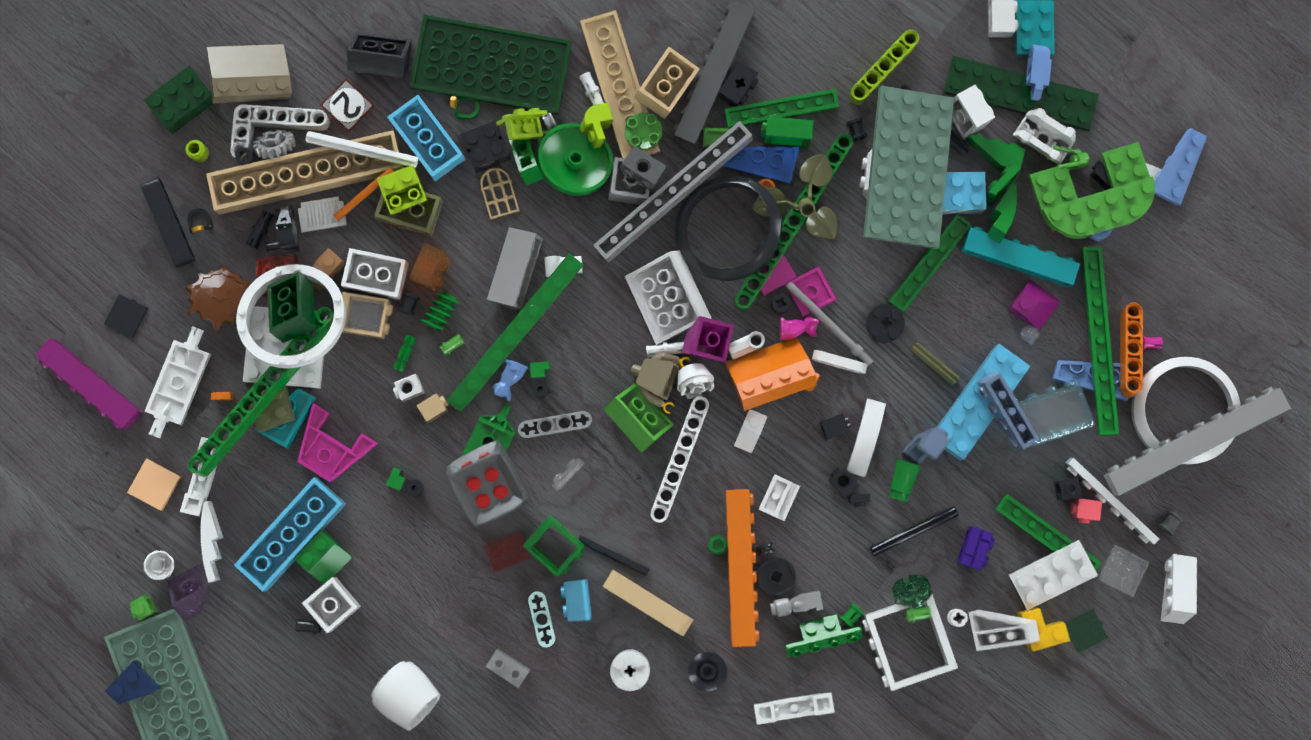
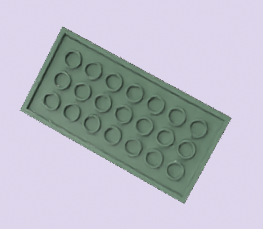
M882 85L879 87L863 238L934 249L939 248L954 98Z
M179 607L104 637L118 676L132 662H135L161 686L157 691L128 701L142 740H230Z

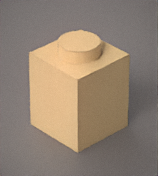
M436 393L416 406L426 422L430 423L448 412L446 406L449 404L443 395L440 397Z

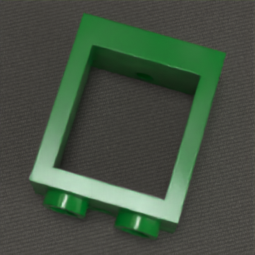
M767 116L766 122L762 123L760 138H764L763 144L808 148L812 140L813 120Z
M550 515L523 544V547L558 577L561 573L565 575L571 568L569 564L574 559L578 561L584 554L582 549L585 545L556 518ZM551 526H554L577 547L560 567L535 545Z

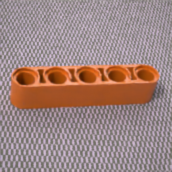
M1135 302L1128 304L1120 313V392L1127 398L1135 396L1143 387V310ZM1128 310L1132 311L1135 317L1129 315ZM1128 328L1132 329L1135 335L1130 334ZM1128 347H1132L1135 353H1131ZM1128 365L1133 366L1135 372L1130 371ZM1128 383L1134 386V391L1129 389Z

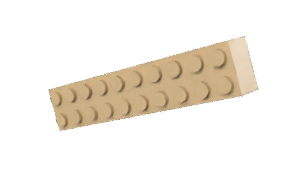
M394 130L349 140L401 153ZM323 146L280 156V158L276 157L215 171L206 175L214 211L221 215L376 179L389 167L395 172L403 169L404 165Z

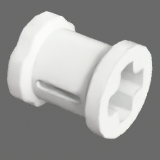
M952 609L947 614V620L950 625L962 627L968 621V616L960 609ZM956 613L961 615V619H958V622L953 620V617H956Z

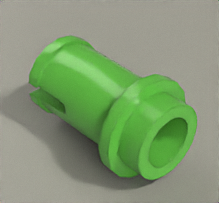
M457 334L445 343L441 342L442 344L439 347L446 356L447 354L451 355L450 352L465 343L460 335Z
M929 606L917 609L909 608L905 611L906 620L911 623H915L917 620L930 619L932 614H929L931 613Z

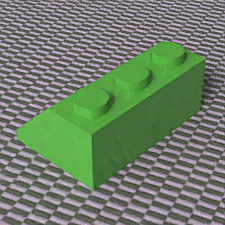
M636 382L615 397L603 409L641 453L674 425L659 407L645 399L640 392V386Z

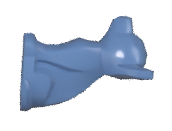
M506 359V368L501 374L500 382L493 384L492 389H494L495 395L505 397L507 401H510L512 397L510 386L522 378L528 367Z

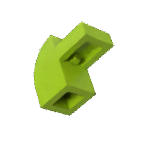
M602 103L591 106L586 111L581 122V133L588 132V139L592 142L594 148L602 146L605 140L602 129L609 128L613 121L609 104Z

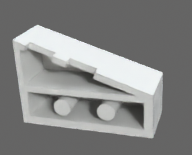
M984 610L968 612L976 651L1029 644L1040 640L1036 620Z

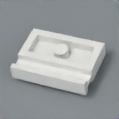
M774 474L758 510L785 521L800 486Z

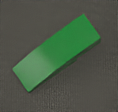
M1012 183L989 218L995 223L987 236L998 243H1001L1015 216L1017 206L1016 184Z

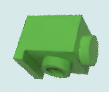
M144 595L129 603L132 607L130 608L131 614L141 622L159 612L150 595Z

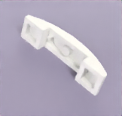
M867 398L853 452L847 467L849 473L865 477L881 427L885 403Z
M201 437L198 450L208 438ZM215 448L211 450V455L215 453ZM202 463L199 464L198 471L202 468ZM216 467L206 477H200L193 473L188 493H185L180 512L200 517L203 502L207 501Z
M831 693L798 696L754 705L757 725L797 717L835 713Z

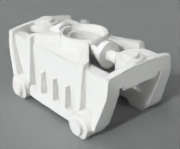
M1038 108L1028 111L1012 136L1020 139L1023 144L1026 143L1046 156L1048 160L1050 159L1057 163V165H1060L1067 152L1054 150L1053 146H1057V142L1054 140H1062L1071 149L1076 140V131L1071 127L1066 128L1046 115L1044 109ZM1028 118L1034 122L1037 129H1030L1029 124L1025 120ZM1039 135L1047 136L1048 142L1044 144L1038 140Z

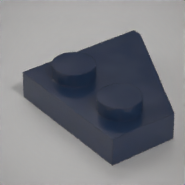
M132 662L104 692L120 705L157 691L161 686L140 666Z

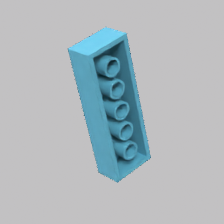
M997 344L994 346L936 427L937 429L940 427L948 433L947 437L950 439V442L944 450L959 461L964 460L996 416L988 409L989 403L986 398L980 395L978 391L979 386L976 382L992 372L1001 373L1013 392L1030 368V365L1002 345Z
M314 477L234 566L262 592L268 591L294 563V558L333 520L346 503L319 478Z

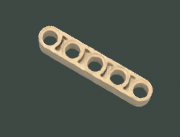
M615 570L611 571L603 584V587L683 637L693 622L692 618Z

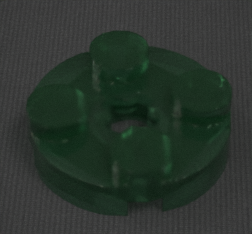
M909 575V579L905 580L901 578L892 587L895 603L898 605L920 608L932 595L931 584L922 575Z

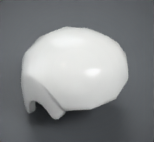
M154 551L146 557L144 571L153 580H164L174 571V559L167 552Z

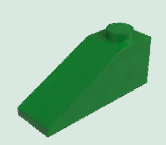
M530 139L509 140L519 173L525 184L529 185L544 179L539 170L537 157Z

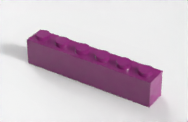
M49 338L35 354L40 359L38 361L39 364L46 369L48 367L54 371L52 374L60 381L64 379L68 383L67 387L70 390L83 395L81 399L89 405H95L97 407L96 411L103 417L108 416L112 420L110 423L117 429L128 430L142 414L139 408L58 340Z

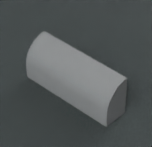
M509 227L487 300L517 310L522 309L543 241L542 237L536 233Z

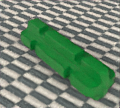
M405 336L403 341L405 343L404 345L402 344L397 356L398 361H395L393 369L396 371H404L406 366L404 364L405 362L407 363L412 351L411 347L414 346L416 341L415 337Z

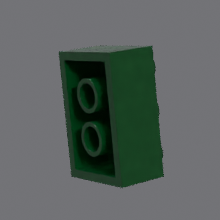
M190 66L144 99L165 129L171 134H174L214 104L211 91Z
M296 272L267 286L269 333L282 343H285L315 329L313 283L301 272Z

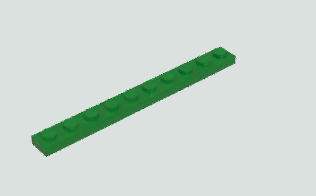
M1082 247L1081 258L1098 436L1119 435L1102 247Z
M568 253L446 400L459 412L466 408L584 266L580 261Z

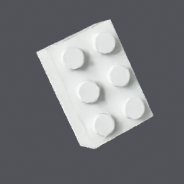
M349 248L341 286L348 290L401 300L409 263L404 259Z

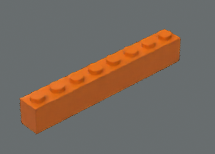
M749 489L725 490L731 646H756V642H759V630H755V622H758V610H754V602H757V591H753V583H757L756 571H753L752 563H756V553L752 552V544H755V532H751V524H754V513H750V505H753V493H749Z

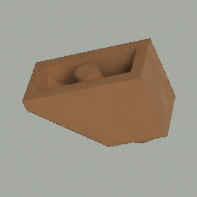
M328 248L316 260L313 268L324 272L333 279L346 263ZM311 281L313 286L320 292L324 289L321 285Z

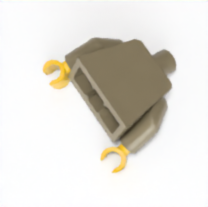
M661 353L652 356L651 359L645 358L642 366L634 364L631 368V375L637 376L636 384L640 386V392L645 399L659 408L662 407L663 411L669 414L670 412L666 411L665 407L668 404L674 407V404L664 402V400H668L679 367L681 369L685 367L682 361L690 362V359L688 357L679 359L678 356Z

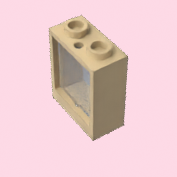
M342 293L346 307V319L342 333L384 339L385 335H388L390 324L387 322L388 316H391L393 312L391 302L383 298Z

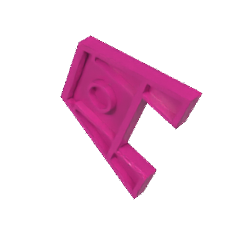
M313 403L297 462L325 480L332 482L377 446L378 443L361 433L352 449L348 448L320 430L330 413Z

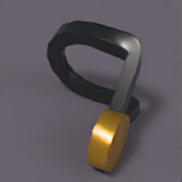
M196 208L188 214L187 222L191 234L213 228L212 219L206 210ZM202 212L205 214L207 226L193 227L191 218L194 213Z

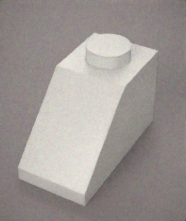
M749 409L734 446L752 453L768 416Z

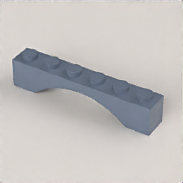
M933 427L914 436L902 454L916 465L920 464L927 456L934 460L950 442V439L947 437L948 433L940 427L938 429Z

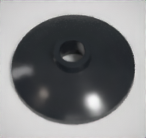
M700 653L690 662L688 668L689 679L699 690L714 691L725 682L727 666L724 660L715 653ZM707 667L711 669L709 675L704 674V669Z

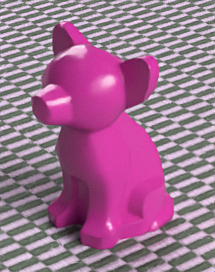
M807 315L803 321L798 319L785 320L781 317L780 340L796 338L804 331L811 337H817L815 330L819 320L814 319L811 315Z

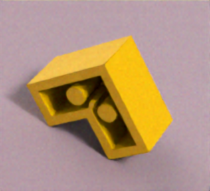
M1031 608L1017 612V616L1020 618L1036 620L1040 640L1026 644L1028 651L1034 652L1070 641L1065 622L1057 621L1045 625L1040 608Z

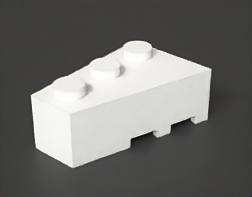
M1173 554L1165 562L1166 577L1161 621L1184 624L1197 613V557Z

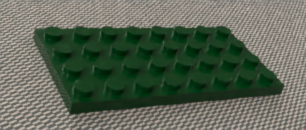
M424 15L409 87L410 89L457 96L527 110L539 108V110H547V113L550 112L551 114L558 115L572 41Z

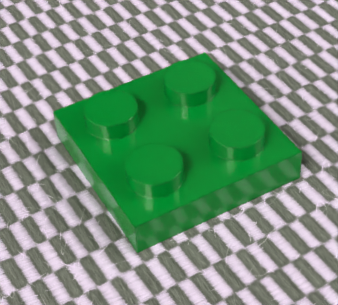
M1016 163L1011 168L1009 166L1005 168L1001 173L1002 176L999 181L995 179L989 185V190L986 192V202L990 206L1017 179L1021 168Z

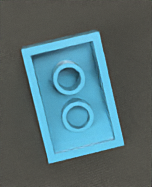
M588 579L564 582V586H561V596L566 599V605L563 606L564 617H568V621L591 620L592 613Z

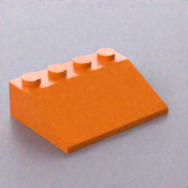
M797 337L751 352L737 359L726 361L725 363L744 411L817 385L815 371Z

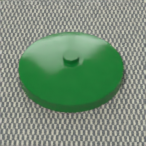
M566 123L554 127L543 137L537 152L539 170L543 178L553 188L562 193L575 196L591 194L600 189L611 174L613 167L612 151L606 140H604L601 147L594 148L592 142L588 139V132L581 133V124Z

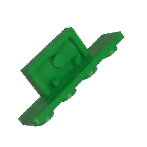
M837 614L800 623L799 628L803 641L786 645L787 657H799L803 653L818 652L823 648H834L843 643L857 642L859 639H862L861 627L842 631Z

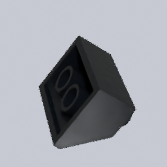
M356 32L347 50V70L354 71L355 73H371L376 76L386 75L393 78H404L408 68L411 40Z

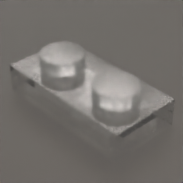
M573 458L566 465L568 469L563 474L560 472L552 480L554 482L552 486L559 491L585 463L580 458L577 460Z

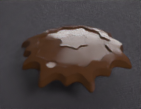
M225 265L218 271L210 270L208 274L199 273L197 275L198 281L185 287V290L190 293L188 301L191 303V308L187 312L188 315L198 313L201 320H209L212 323L216 332L224 323L233 325L237 318L240 300L252 282H244L240 274L230 272Z

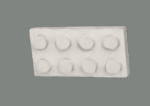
M1079 540L1009 574L1027 610L1098 576Z

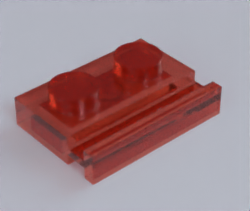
M521 532L484 546L494 573L531 559L528 550L523 547L525 541Z

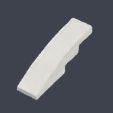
M212 501L203 502L201 516V549L208 583L220 580L215 561L222 559L216 540L222 539L223 535Z

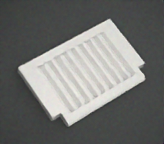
M339 196L302 202L301 208H298L301 232L306 233L346 226V215L339 221L334 218V214L344 207V202L339 201Z

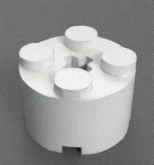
M632 649L620 652L614 658L610 668V675L614 684L625 691H634L641 688L647 682L650 674L648 659L639 651ZM628 665H631V668L636 670L633 671L632 675H629V672H625Z

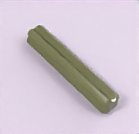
M916 342L910 350L951 385H954L959 380L958 375L920 343Z

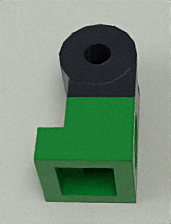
M550 362L530 363L531 389L537 398H545L549 393L545 371L550 370Z
M394 467L386 483L387 486L415 497L420 496L424 492V485L421 481L402 477V470Z

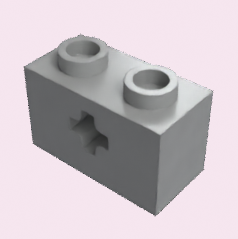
M500 649L495 651L486 665L488 669L517 688L521 686L531 670Z

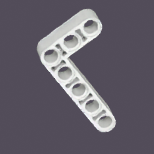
M239 105L234 110L231 154L235 158L236 151L241 147H246L252 151L255 126L324 131L330 126V119L324 111L317 109ZM248 112L247 118L241 119V114ZM261 114H268L266 119L260 120ZM286 114L284 121H278L280 115ZM304 115L305 120L301 123H298L297 119L300 116ZM319 117H324V121L321 124H316V120ZM242 130H247L244 137H239ZM244 153L241 156L240 160L243 161L244 159L245 161H247L249 159L247 157L249 153Z

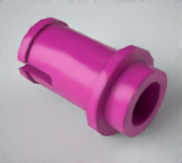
M1143 335V350L1162 348L1160 346L1163 345L1162 337H1145Z

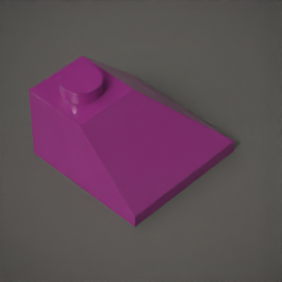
M1029 279L1007 310L1039 332L1061 301Z

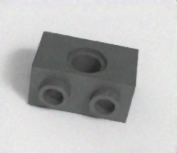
M633 146L623 161L620 170L627 178H633L638 181L639 185L643 188L653 190L664 173L666 165ZM642 166L647 172L642 173L637 167Z

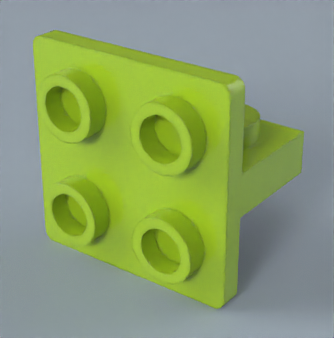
M523 108L513 111V114L502 116V119L497 121L496 125L506 126L509 140L539 139L543 137L539 118L548 113L547 110H539V108H532L528 111H525Z

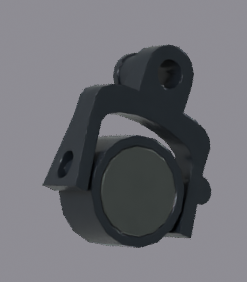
M287 205L279 209L276 208L275 217L277 220L278 242L267 243L265 241L266 251L282 249L285 253L300 251L293 205Z

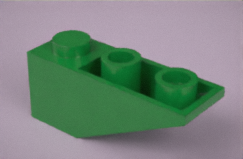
M978 133L968 136L966 142L997 170L1004 171L1005 168L1008 166L1011 168L1015 163L1021 168L1025 149L1021 148L1019 144H1005L1000 139L984 138V135Z

